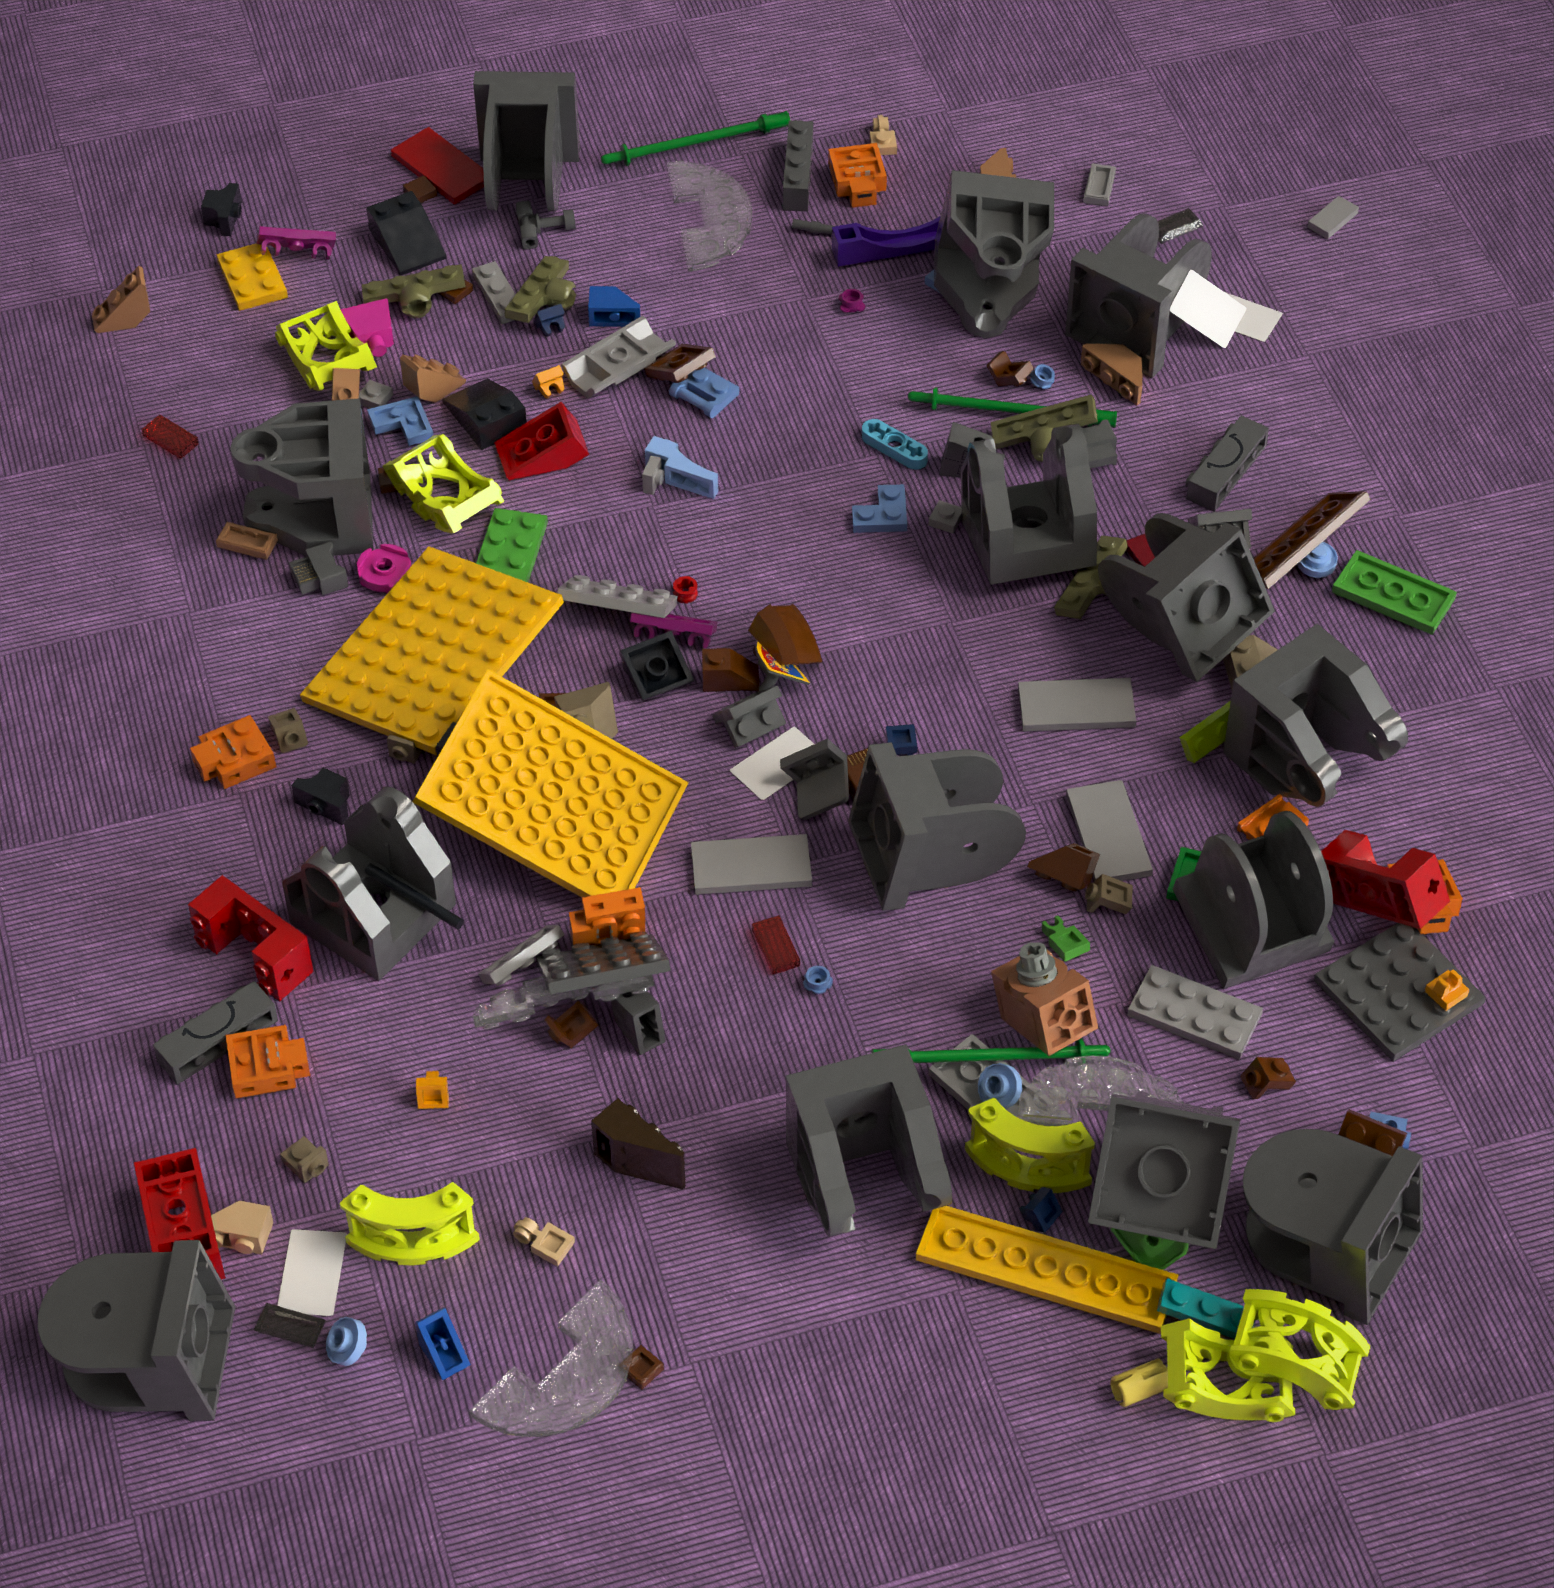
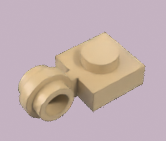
M877 115V118H873V132H870V144H878L880 155L897 154L895 131H889L888 117H883V115Z
M524 1217L523 1220H518L514 1225L515 1231L513 1235L518 1241L524 1244H529L532 1241L531 1252L557 1267L575 1243L574 1236L547 1222L542 1231H539V1226L535 1221Z

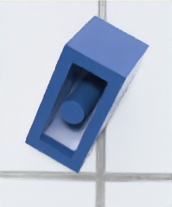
M590 286L588 303L589 326L624 327L641 317L640 304L616 286Z

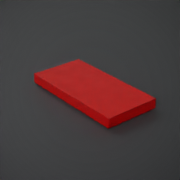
M430 127L425 128L391 149V156L418 177L424 175L437 189V192L454 205L484 187L483 168Z

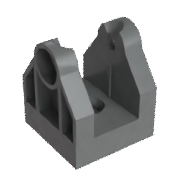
M952 170L935 237L934 287L960 316L961 324L973 335L991 338L1002 334L1007 327L1008 321L1035 298L1039 284L1040 254L1050 245L1054 232V182ZM989 305L992 309L985 310L982 306Z
M360 398L295 403L261 425L244 430L232 440L230 447L231 455L238 475L248 481L262 482L267 485L256 488L246 495L243 511V520L246 527L277 534L278 544L306 556L305 549L330 541L333 544L334 556L361 554L369 548L372 551L374 550L371 477ZM257 457L264 458V460L254 461ZM266 506H272V507H273L272 509L267 510V511L262 509L263 507H266Z
M1079 424L1053 428L1051 440L1043 453V481L1006 487L1002 455L996 454L994 438L969 443L968 454L961 467L962 523L990 585L1097 566V508L1089 466L1087 442L1082 427Z
M1315 624L1234 679L1223 753L1270 794H1281L1283 797L1300 799L1309 805L1319 807L1338 794L1335 786L1342 773L1334 759L1326 752L1318 736L1335 750L1365 754L1374 760L1384 761L1406 746L1408 732L1399 714L1389 704L1367 664L1319 624Z
M388 786L383 787L344 821L347 844L333 858L326 846H322L305 862L299 864L282 881L290 924L378 981L441 919L367 875L365 868L368 864H374L449 911L456 905L450 860L423 822L421 813L416 805L401 791ZM370 894L383 895L386 897L387 902L379 907Z
M907 1044L786 1075V1145L807 1203L821 1222L828 1237L855 1230L852 1214L856 1212L843 1162L890 1150L901 1181L916 1198L922 1211L952 1204L951 1182L944 1162L931 1105Z

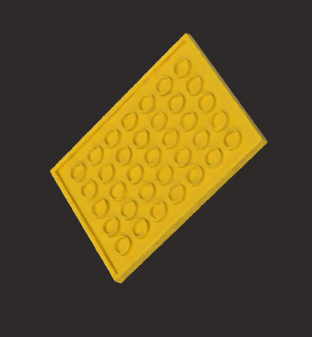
M428 546L301 692L300 697L302 702L386 736L394 735L413 741L416 748L437 756V743L452 722H458L487 669L502 677L564 603L561 594Z
M487 669L412 802L576 895L587 897L636 887L689 782Z

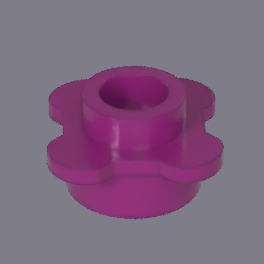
M857 289L845 290L839 295V301L842 304L840 310L845 313L863 311L865 309V304L862 301L864 295Z

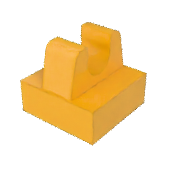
M560 365L537 373L532 380L533 386L546 399L551 396L550 386H554L557 392L561 394L564 390L562 379L564 373Z
M1453 969L1451 971L1447 970L1426 985L1425 992L1440 1007L1447 1011L1466 998L1469 989L1462 983V977Z
M426 1071L425 1078H416L418 1109L449 1108L447 1077H439V1071Z

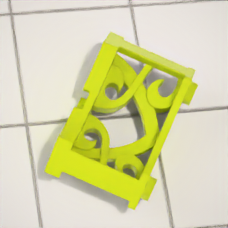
M337 301L276 326L275 337L278 344L286 348L292 362L310 389L313 388L316 391L323 390V384L332 380L333 368L361 369L365 372L377 368L368 344L361 342L357 337L353 339L350 337L351 328L345 320ZM325 313L316 325L310 320ZM303 323L309 329L310 334L303 328L298 327V334L301 337L299 339L294 338L288 328ZM330 336H335V337H336V338L333 339V340H329V337H330ZM318 342L328 349H340L335 355V362L312 360L313 352Z
M444 434L433 435L423 443L382 466L400 495L402 496L406 493L413 502L411 508L425 521L428 519L433 520L435 528L443 532L455 533L462 529L460 523L490 504L500 505L504 502L500 486L492 478L483 477L466 465L455 452L452 442ZM433 446L441 459H435L431 451L429 455L430 465H427L421 452ZM417 455L418 464H404ZM423 477L425 478L426 483H427V485H426L425 487H421V486L418 484V483L423 484ZM432 477L458 483V498L450 496L433 498L431 496L433 491Z
M991 1098L969 1108L968 1114L972 1118L971 1140L965 1142V1151L987 1174L991 1176L994 1174L1008 1181L1007 1185L1033 1192L1034 1189L1046 1187L1052 1189L1053 1193H1062L1078 1190L1092 1184L1089 1170L1092 1149L1095 1148V1142L1082 1122L1062 1126L1033 1124L1011 1114L996 1098ZM1013 1149L1024 1153L1040 1155L1044 1158H1030L1015 1152Z
M454 1182L434 1193L416 1198L389 1197L374 1192L365 1185H360L340 1202V1208L346 1212L350 1232L345 1236L346 1243L354 1250L377 1261L385 1259L397 1261L398 1265L426 1264L425 1261L440 1257H444L445 1260L453 1257L480 1240L479 1233L474 1229L471 1207L474 1204L473 1198ZM426 1227V1228L423 1229L422 1231H414V1232L395 1230V1229H415V1228Z
M1245 1289L1243 1296L1244 1309L1234 1344L1230 1346L1229 1350L1239 1370L1266 1373L1288 1380L1310 1393L1324 1409L1354 1408L1355 1401L1352 1398L1360 1361L1362 1357H1368L1370 1345L1362 1334L1347 1320L1341 1323L1330 1316V1309L1311 1300L1305 1299V1302L1301 1303L1287 1299V1293ZM1254 1320H1259V1327L1252 1328ZM1301 1329L1311 1333L1312 1340L1318 1351L1322 1354V1357L1300 1359L1286 1343L1283 1336L1296 1334ZM1265 1336L1258 1339L1253 1346H1247L1250 1337Z
M1190 1318L1161 1326V1338L1167 1342L1168 1388L1163 1390V1397L1174 1403L1177 1408L1230 1420L1280 1422L1284 1417L1295 1415L1292 1382L1266 1373L1239 1370L1229 1353L1230 1346L1234 1344V1340L1220 1338V1332L1207 1329ZM1265 1336L1250 1337L1247 1346H1253L1258 1339ZM1283 1336L1286 1343L1293 1350V1345ZM1204 1358L1209 1359L1208 1362H1202ZM1219 1361H1227L1229 1367L1236 1375L1248 1379V1381L1238 1390L1225 1395L1211 1383L1205 1372L1215 1368ZM1186 1370L1191 1371L1186 1377ZM1262 1382L1279 1383L1280 1396L1262 1398L1261 1394L1271 1395L1274 1391L1273 1386Z

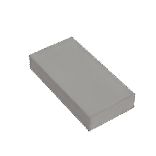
M1091 164L1083 203L1108 207L1116 174L1115 166Z
M1338 196L1308 221L1307 228L1329 239L1358 214L1359 207Z

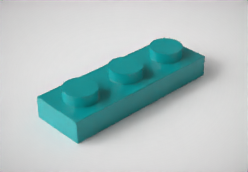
M1168 1278L1163 1283L1157 1307L1158 1312L1180 1320L1190 1318L1207 1329L1220 1332V1334L1233 1339L1236 1337L1244 1309L1243 1305Z

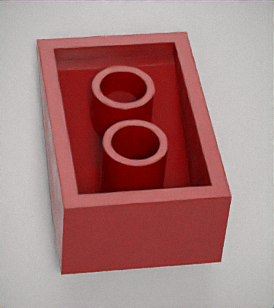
M559 402L495 442L508 480L565 469L590 455L577 419L562 402Z

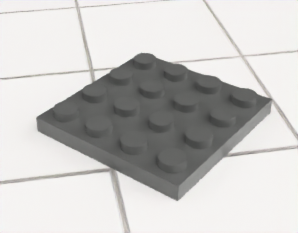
M1396 923L1317 972L1314 977L1317 985L1393 1062L1482 1006L1486 999L1423 934L1419 933L1417 928L1401 923ZM1454 969L1462 977V983L1469 989V993L1466 998L1445 1011L1425 992V988L1429 982L1447 970L1451 971Z
M648 932L634 933L630 935V939L619 940L617 937L601 940V944L589 946V943L575 944L572 946V950L560 952V949H549L543 951L541 956H536L538 970L550 995L671 971L668 957L653 934L648 935Z

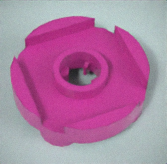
M381 544L380 549L373 551L371 548L365 550L357 561L360 584L370 590L388 594L412 566L408 553L403 548L393 544ZM386 565L389 566V569H388V570H380V569H378V568H384Z

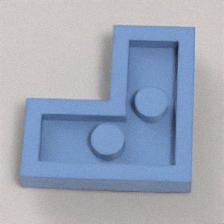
M417 396L367 409L368 418L376 435L401 428L408 446L424 442L434 435Z
M905 484L878 485V505L852 506L853 533L907 531Z

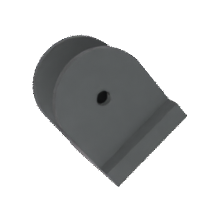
M475 71L473 87L487 209L493 211L498 209L502 179L545 180L548 211L556 212L559 205L563 162H579L580 157L575 72Z
M1142 213L1129 221L1098 254L1082 248L1071 259L1065 335L1082 344H1123L1142 358V374L1153 378L1164 367L1166 341L1184 323V320L1170 312V307L1190 270H1193L1207 280L1211 266L1212 251L1207 242L1201 239H1193L1185 244L1167 264L1153 258L1159 238V224L1155 217Z
M1157 513L1145 524V536L1155 558L1144 567L1122 556L1109 555L1099 563L1098 576L1106 595L1122 617L1150 641L1171 651L1182 675L1198 682L1275 612V609L1241 529L1225 523L1212 534L1172 515Z
M892 742L869 745L848 823L882 911L905 908L909 892L958 886L986 878L1006 866L1019 853L1025 842L1026 829L1021 816L1014 809L1006 805L994 803L1003 786V774L997 761L992 756L978 750L960 749L897 757ZM947 789H952V790L949 791L948 793H945V794H944V791H945V790H947ZM973 843L971 846L963 847L966 844Z
M1290 811L1274 814L1270 818L1263 836L1237 844L1231 837L1223 833L1210 836L1205 841L1194 873L1179 877L1175 881L1173 891L1223 989L1330 952L1334 944V939L1327 928L1333 911V894L1326 863L1308 827L1297 815Z
M1138 1091L1134 1098L1112 1094L1088 1223L1216 1249L1241 1119L1224 1116L1223 1107L1213 1106L1212 1109L1149 1097V1093Z
M1298 1129L1278 1134L1265 1141L1253 1152L1244 1169L1243 1191L1249 1207L1246 1220V1235L1249 1248L1256 1260L1274 1275L1343 1303L1344 1316L1368 1325L1423 1232L1422 1155L1398 1146L1394 1155L1391 1156L1335 1133L1318 1129Z
M200 1240L174 1241L172 1252L110 1253L97 1255L75 1264L60 1275L45 1294L38 1313V1333L49 1355L58 1364L63 1366V1373L69 1387L85 1404L95 1409L109 1412L184 1411L189 1421H214L236 1306Z

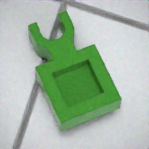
M1058 915L1054 917L1055 926L1048 925L1046 921L1042 922V932L1049 937V946L1064 962L1090 951V942L1074 925L1065 928L1063 920Z

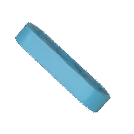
M870 419L863 423L862 440L866 444L910 469L918 470L927 465L928 449L923 444L878 419ZM892 441L900 442L902 445L899 447H891L888 445V443Z

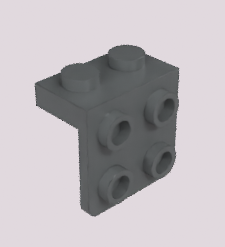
M828 738L780 759V769L797 782L798 817L802 820L810 819L848 801L847 755Z

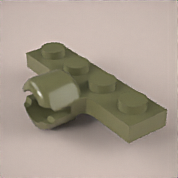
M544 256L505 308V318L529 323L543 305L553 307L561 304L564 311L570 310L576 299V293L572 290V288H576V285L570 280L562 279L569 270V261L555 256Z
M462 264L455 266L448 265L431 271L424 270L406 276H396L382 281H371L368 284L361 285L364 304L387 298L388 303L399 301L403 313L407 316L421 318L432 307V294L463 288L466 285Z
M1090 394L992 421L991 429L995 448L1001 449L1030 441L1032 455L1037 461L1043 462V453L1051 440L1053 428L1073 424L1085 426L1098 422L1095 399Z
M1101 535L1097 542V566L1080 568L1054 606L1057 616L1081 619L1097 595L1104 594L1107 596L1098 576V565L1109 555L1122 556L1128 548L1125 538Z

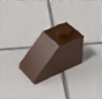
M731 648L702 649L703 692L759 691V666Z

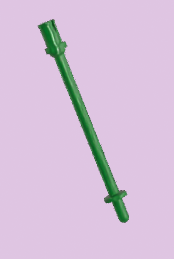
M787 111L768 116L765 113L761 114L757 121L628 149L626 144H622L621 151L602 155L601 162L603 164L624 161V164L629 166L632 158L757 130L766 134L770 133V130L788 127L790 116Z
M934 387L933 393L911 391L907 395L909 401L932 404L931 410L934 411L937 408V404L1017 414L1047 407L939 394L938 387ZM1096 409L1098 422L1086 425V427L1099 425L1102 420L1107 419L1111 427L1116 428L1118 411Z
M1082 1038L1075 1041L1074 1046H1066L1050 1056L1038 1047L911 1051L908 1048L914 1063L1075 1058L1077 1065L1084 1064L1085 1057H1106L1111 1052L1108 1045H1085ZM872 1049L871 1053L886 1049Z

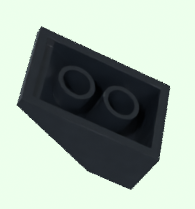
M413 191L366 207L369 231L401 276L447 259L435 230Z
M488 378L442 399L443 404L481 450L495 445L497 440L527 423L525 406L515 394Z

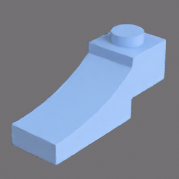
M653 436L645 449V466L650 456L660 457L661 469L665 470L666 484L714 499L718 493V473L709 471L686 458L678 450V443Z

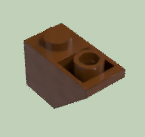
M1073 843L1029 861L1027 867L1036 870L1035 875L1047 880L1054 878L1061 881L1062 887L1071 891H1077L1078 889L1081 890L1088 887L1100 854Z

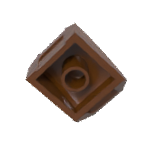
M769 604L757 613L748 631L780 665L822 663L815 636L806 619L794 604L786 606H772Z

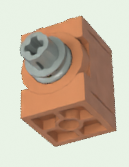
M1040 942L1025 944L1020 949V956L991 971L1001 1019L1048 1056L1098 1029L1089 980L1074 969L1068 971L1065 963L1053 957L1044 944Z

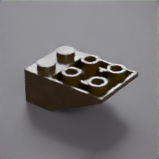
M617 1098L591 1120L594 1155L615 1173L678 1189L686 1187L685 1154L683 1149L675 1141L670 1142L665 1138L655 1124L647 1123L641 1118L635 1107L630 1104L626 1105Z

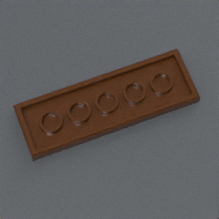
M1367 491L1328 493L1258 553L1253 559L1265 588L1269 589L1370 501L1371 499Z

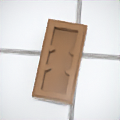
M333 368L331 401L359 399L360 369Z
M226 522L216 539V545L218 548L267 560L278 539L277 534Z

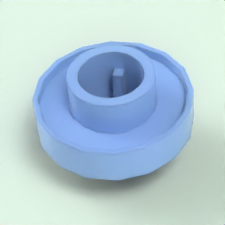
M1322 542L1297 565L1304 574L1310 577L1322 578L1332 574L1336 569L1338 555L1331 545Z
M1002 1063L992 1064L986 1067L980 1074L978 1093L983 1102L996 1098L1005 1109H1008L1020 1098L1022 1080L1014 1067Z
M343 1317L333 1324L326 1340L327 1355L332 1362L348 1366L360 1358L367 1344L366 1329L360 1320Z

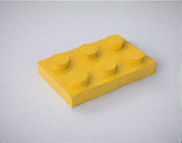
M257 243L216 254L217 262L239 311L288 298L287 289L268 247H266L265 255H262L260 251L261 245Z

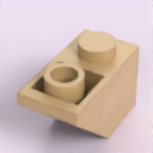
M238 1201L211 1215L219 1248L235 1249L243 1254L256 1253L262 1255L273 1226L270 1206Z

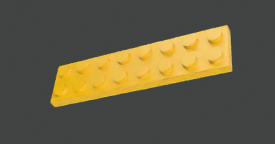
M950 1206L932 1210L916 1252V1261L1161 1334V1326L1166 1318V1314L1157 1311L1163 1283L1167 1278L1178 1282L1179 1276L1172 1272Z

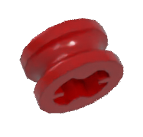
M682 576L674 581L673 595L678 596V602L687 604L696 600L698 596L696 580L689 576Z

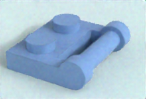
M703 368L688 374L686 380L673 383L669 389V395L689 402L703 410L706 416L714 418L739 395V386Z

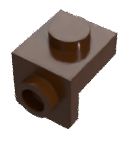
M1000 351L987 363V368L998 387L1007 385L1019 386L1027 380V376L1034 370L1030 360L1012 363L1005 351Z
M579 1000L556 1020L550 1015L544 1019L550 1027L547 1030L550 1037L557 1044L563 1042L571 1049L599 1026L586 1006Z
M1256 1057L1241 1074V1080L1252 1099H1259L1267 1089H1290L1296 1083L1289 1065L1283 1058Z

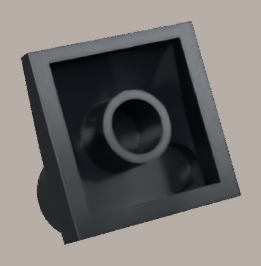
M672 631L620 650L619 654L623 661V670L630 676L642 702L694 682Z

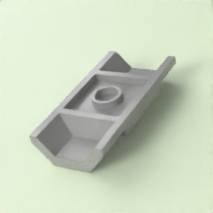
M641 316L562 363V368L571 386L589 399L611 384L616 386L656 361V357L674 347L676 341L671 339L668 342H664L653 333L647 319Z

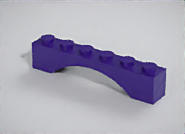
M941 216L920 226L903 230H877L858 223L832 227V251L837 265L844 266L935 250V237Z

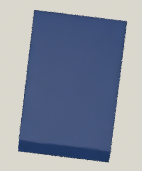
M445 1307L415 1322L419 1346L440 1379L444 1380L471 1365Z

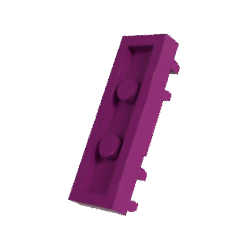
M259 226L257 233V244L261 245L260 251L262 255H265L267 246L275 248V256L279 255L281 246L292 251L313 248L311 252L312 258L316 259L317 251L321 249L326 252V259L329 260L336 241V232Z
M631 612L630 622L639 623L634 628L635 637L641 635L642 627L649 629V639L656 636V626L657 628L665 629L664 633L672 631L673 635H681V632L689 631L693 633L688 637V644L693 646L695 637L701 636L704 640L703 648H707L710 645V635L717 631L718 625L717 621L668 614L665 618Z

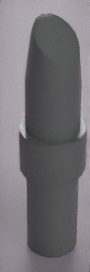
M793 219L792 229L809 231L814 234L832 235V227H835L818 221L810 222Z

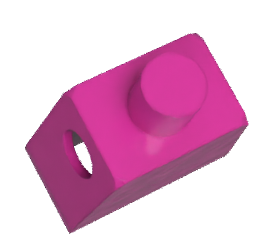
M387 298L340 309L351 328L350 337L352 339L357 337L361 342L367 343L373 356H383L387 352V347H391L394 344Z

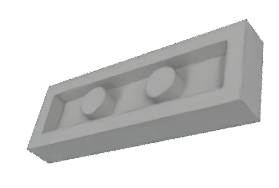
M496 261L472 268L475 281L500 323L505 324L514 321L505 318V308L516 294Z
M546 925L478 973L483 984H496V986L504 984L512 978L511 973L518 968L524 969L535 961L533 957L537 954L555 948L558 945L557 940L564 936L563 931L559 925Z

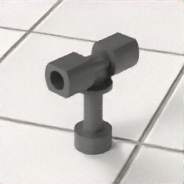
M530 201L516 203L518 225H520L523 249L538 247L537 233L541 234L540 228L564 225L565 230L576 229L573 209L563 210V215L539 218L538 213L533 215Z

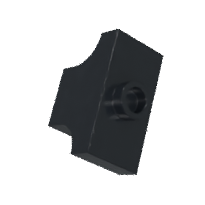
M229 183L221 190H206L201 205L204 225L219 228L221 236H231L236 219L241 217L242 200L239 184Z
M323 767L314 777L308 779L297 778L291 785L294 802L308 809L314 815H321L341 825L349 817L346 803L350 796L347 778Z

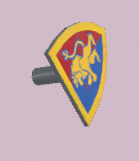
M759 642L756 643L755 651L759 659L758 665L767 676L758 688L759 691L773 687L780 676L806 685L810 684L796 665H780Z

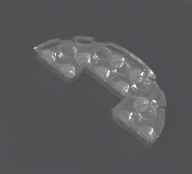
M681 160L667 162V173L673 202L681 203L699 200L704 227L681 230V240L688 272L714 266L719 263V259L726 255L732 256L743 246V241L747 234H750L752 228V204L745 189L730 175L716 168Z
M648 975L551 995L542 976L522 982L523 986L515 992L512 989H505L491 996V1003L488 1006L480 1004L473 1012L475 1028L482 1026L483 1029H491L499 1026L500 1022L511 1019L512 1022L525 1021L530 1018V1015L535 1014V1005L541 1004V1007H549L559 1003L558 1000L569 997L571 1000L583 999L591 992L594 993L595 1000L601 999L602 1001L617 999L619 994L626 992L641 994L647 992L649 987L655 986L653 976Z
M1081 1056L1066 1059L1065 1064L1054 1068L1048 1066L1034 1076L1031 1084L1022 1093L1016 1117L1043 1126L1068 1125L1079 1122L1078 1108L1109 1111L1112 1094L1134 1098L1138 1091L1147 1092L1149 1097L1183 1104L1185 1102L1177 1095L1178 1089L1160 1075L1155 1078L1142 1071V1066L1139 1064L1106 1056Z
M600 1279L558 1321V1329L578 1343L539 1384L513 1366L469 1410L470 1417L480 1424L501 1433L522 1437H543L575 1429L589 1422L605 1410L624 1386L632 1364L633 1354L632 1328L625 1312V1307L616 1293Z

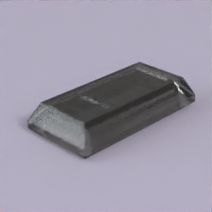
M1187 208L1158 221V241L1163 244L1203 227V223Z
M266 1303L254 1331L314 1348L326 1320Z

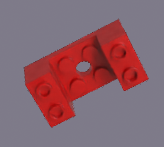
M1344 830L1321 851L1331 881L1333 904L1421 929L1450 902L1439 862L1434 853L1411 848L1392 867L1387 868L1377 865L1368 836L1349 830Z
M221 875L188 904L191 916L190 922L195 933L194 939L203 949L208 948L217 955L240 934L249 942L254 941L258 944L251 951L254 962L253 968L256 972L257 984L267 996L271 995L280 1002L314 972L307 936L225 876Z
M196 1148L134 1162L152 1252H172L174 1241L200 1240L220 1279H226ZM185 1207V1210L179 1215L169 1214L170 1209Z

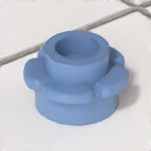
M1038 365L1030 373V380L1037 388L1048 389L1054 383L1055 373L1048 365Z
M813 966L804 975V987L815 994L826 992V989L831 988L833 984L829 971L823 966Z

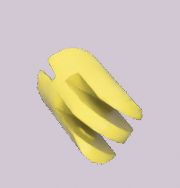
M1157 1358L1113 1376L1110 1381L1113 1395L1117 1401L1123 1400V1402L1119 1403L1122 1407H1127L1163 1392L1164 1389L1168 1388L1167 1367L1160 1358Z

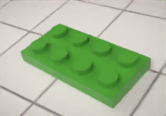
M495 508L476 564L529 582L548 524L547 515Z
M1359 550L1355 551L1332 587V593L1433 635L1455 601L1457 594L1452 589Z

